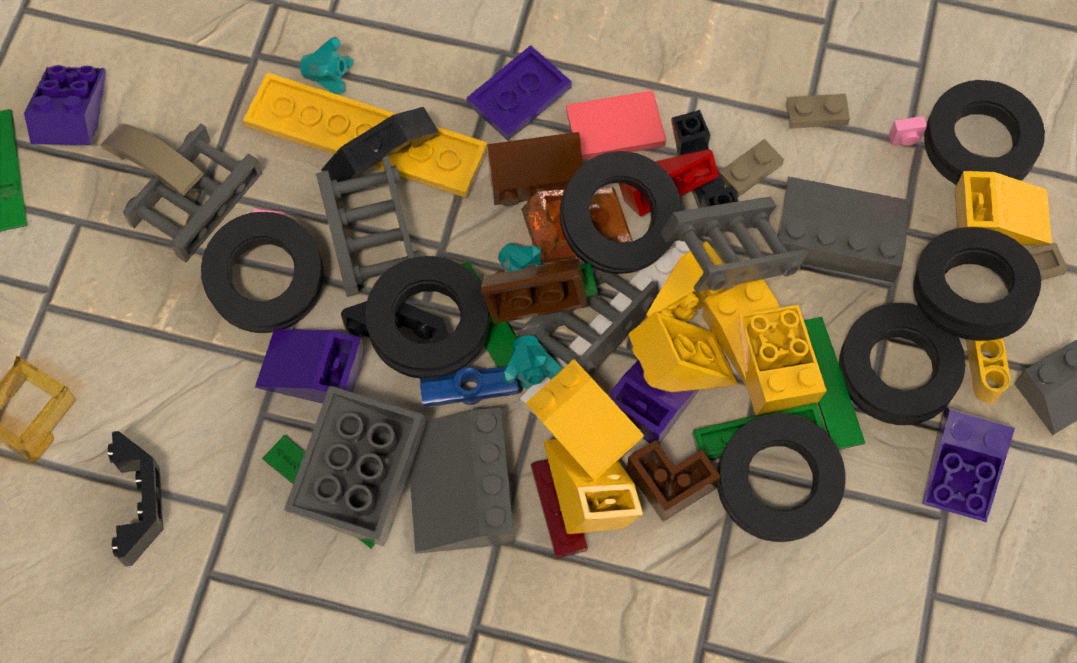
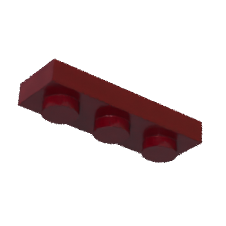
M548 460L532 463L531 471L555 559L588 551L584 533L567 534Z

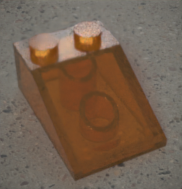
M615 188L598 189L592 196L589 206L590 219L595 229L611 241L617 243L632 242L633 240ZM565 190L537 191L521 209L533 246H541V263L579 258L567 244L560 225V204Z

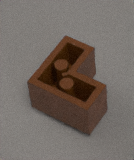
M656 440L629 456L626 468L662 522L717 489L721 478L702 450L674 467Z

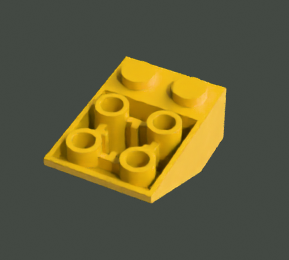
M963 171L955 187L958 228L979 227L995 230L1015 239L1021 245L1044 246L1052 244L1047 189L996 172Z
M707 241L702 244L715 266L724 264ZM689 251L678 260L646 313V319L654 312H658L687 323L695 317L697 311L704 308L705 301L723 293L725 287L717 291L696 292L694 286L704 272L691 251Z
M799 305L739 314L738 322L746 383L755 415L815 402L818 403L826 393V388Z
M557 439L544 441L567 534L625 529L643 515L635 484L618 460L594 481Z

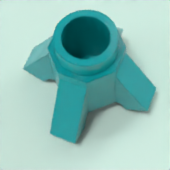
M332 37L315 52L304 55L301 58L300 71L305 79L316 81L330 92L340 94L345 89V83L341 81V77L345 74L346 68L352 67L354 61L349 56H340L337 49L342 46L339 38Z
M508 243L501 249L498 256L499 262L506 271L524 269L529 265H545L540 262L541 246H523L516 243Z
M527 335L513 342L512 358L502 379L513 384L515 378H518L519 385L524 389H529L531 386L541 383L545 377L551 380L562 370V367L543 349V346L535 336Z

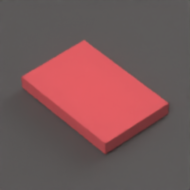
M653 90L566 105L571 133L579 132L582 160L592 159L607 152H633L661 147L666 144Z

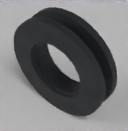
M991 80L967 81L947 90L935 103L924 132V144L929 160L943 177L957 185L963 171L996 172L1022 181L1037 161L1045 140L1044 124L1034 104L1013 87ZM968 115H986L995 118L1007 128L1012 136V150L1000 157L985 158L973 154L963 147L956 137L955 123Z
M613 151L590 159L575 172L561 199L560 225L567 244L583 262L590 263L591 267L603 272L627 274L650 266L669 249L674 241L666 243L660 232L673 212L682 211V205L674 181L658 163L638 153ZM611 183H624L635 187L645 196L650 206L651 221L648 231L643 237L633 242L617 243L606 239L595 229L590 219L589 206L592 196L598 189Z
M253 212L234 218L214 234L203 254L201 279L208 299L227 322L237 328L253 333H272L274 329H286L295 325L312 310L322 291L324 268L313 238L302 225L282 214ZM259 244H272L283 248L292 257L294 262V277L290 286L280 296L268 301L247 299L235 290L232 283V269L237 258L247 249Z
M964 227L953 229L937 236L925 247L919 259L913 288L919 308L935 326L946 333L962 339L991 341L1015 333L1029 320L1040 294L1041 274L1033 256L1015 239L991 229ZM963 264L980 265L991 269L1001 276L1008 287L1009 294L1003 299L992 303H976L964 299L952 291L946 282L945 274L951 268Z
M436 256L414 257L392 266L373 285L366 303V324L374 350L386 365L409 377L435 379L456 373L466 367L478 355L488 334V308L481 293L480 282L464 266L446 258ZM420 292H439L449 296L457 304L460 311V321L455 331L446 339L433 344L416 343L406 339L396 327L395 316L400 305L410 296Z
M908 303L885 304L863 314L849 330L839 355V367L853 403L872 418L893 425L919 424L940 414L959 390L966 366L965 354L959 337L941 330L927 319L918 305ZM900 337L915 342L925 350L931 359L933 368L931 380L927 385L917 390L902 391L889 387L878 379L871 367L870 354L872 348L876 343L886 338Z
M790 414L765 415L745 424L730 439L721 454L717 466V472L721 476L717 491L729 517L750 535L771 542H791L814 533L835 514L845 491V466L834 441L818 425L802 417ZM771 446L787 447L798 452L807 461L812 472L813 487L807 501L791 510H775L764 505L753 494L748 482V468L752 458L759 451Z

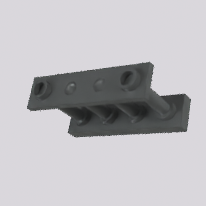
M201 123L194 131L186 135L183 144L177 149V152L191 163L202 153L231 172L223 183L219 184L205 175L200 178L196 184L211 193V197L205 204L198 206L186 197L163 185L155 175L136 197H132L128 201L123 211L129 225L134 229L142 220H145L173 239L171 245L176 256L186 263L262 175L258 159L249 153L242 161L237 162L210 145L211 140L206 126ZM163 197L190 214L192 219L184 228L179 229L151 209Z
M388 156L382 157L383 172L337 182V179L330 181L328 171L316 173L347 297L359 294L357 284L363 283L362 280L380 276L389 268L404 260L421 257L419 250L413 251L396 188V184L401 183L397 165L391 166ZM388 183L391 200L345 211L344 208L337 209L335 199L340 198V194ZM393 211L396 213L399 228L351 239V236H344L342 227L348 226V222ZM403 240L406 252L405 257L360 268L358 265L352 266L350 255H354L357 250Z
M771 196L673 212L660 232L666 243L678 240L685 241L704 273L694 286L696 292L717 291L727 286L782 275L788 277L800 269V264L808 255L806 249L788 252L769 224V216L777 206ZM746 228H758L774 255L764 257ZM722 233H734L750 259L739 261ZM697 237H710L726 264L715 266Z
M591 267L596 287L600 283L605 282L632 300L631 304L620 313L595 295L587 297V304L590 308L613 322L601 335L573 317L571 314L575 311L574 309L532 317L517 332L518 338L527 335L535 336L546 350L566 364L575 359L593 378L603 361L646 316V313L659 294L657 284L653 281L643 291H640L616 274L603 272ZM559 326H566L592 345L581 357L577 356L550 337Z

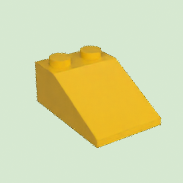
M763 279L739 284L705 301L702 314L704 321L711 332L714 333L718 343L746 387L738 315L780 307Z
M654 312L628 334L633 345L632 351L639 359L644 370V379L653 388L668 392L729 387L737 383L714 333L709 330Z
M575 359L526 402V405L594 481L644 437L642 432Z

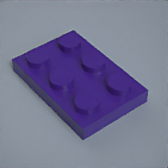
M530 45L467 97V104L508 141L571 88L572 81Z

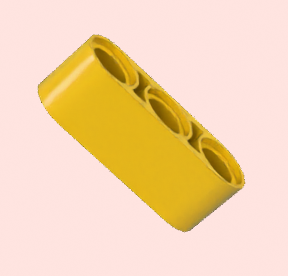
M1004 338L991 341L965 339L975 396L986 403L996 402L1010 384ZM981 351L989 352L992 355V359L985 357ZM986 380L995 382L998 388L990 387Z

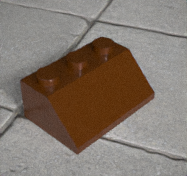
M579 132L487 144L489 176L494 205L512 206L523 201L541 202L548 198L563 196L571 178L583 165Z
M579 258L572 260L561 259L556 263L545 265H529L524 269L513 271H498L484 276L481 285V293L494 324L588 307L584 276Z

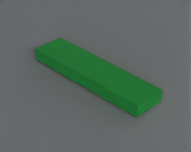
M815 402L694 429L692 436L697 452L702 450L707 458L713 461L720 459L726 445L741 427L761 416L770 414L795 415L813 422L825 432L826 430Z

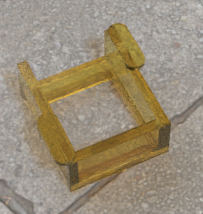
M16 355L13 366L0 381V411L9 399L18 392L26 380L52 397L21 437L0 425V443L30 463H36L54 441V436L51 432L77 399L67 386Z

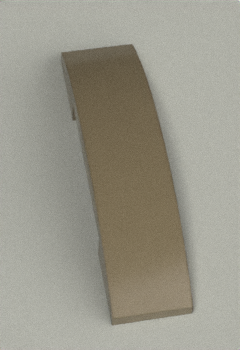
M120 124L100 144L103 149L122 160L127 158L156 175L163 185L183 197L204 175L200 169L170 146L149 133L128 124Z

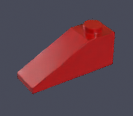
M710 149L655 161L670 175L680 196L719 177L714 155ZM618 183L624 202L640 217L650 212V206L641 192L630 185Z

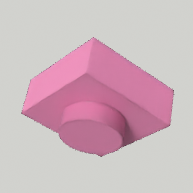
M924 116L894 120L889 133L891 146L900 144L910 146L920 142L927 127Z

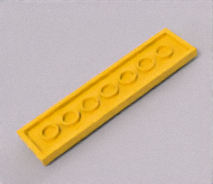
M267 72L243 122L245 127L334 155L341 146L397 113ZM436 126L440 132L439 134L416 148H413L410 143L388 157L391 166L397 165L400 177L467 198L488 147L485 141ZM383 160L372 166V168L384 171Z

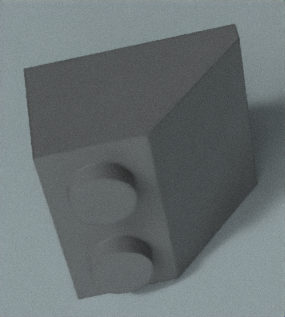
M1077 340L1025 369L1014 383L1052 435L1077 421Z

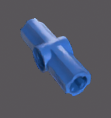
M507 366L484 370L466 367L459 370L456 374L445 377L420 379V390L424 408L460 402L466 405H475L482 399L519 394L518 381L515 378L512 384L502 379ZM468 382L477 384L473 390L465 391L462 389L463 385Z

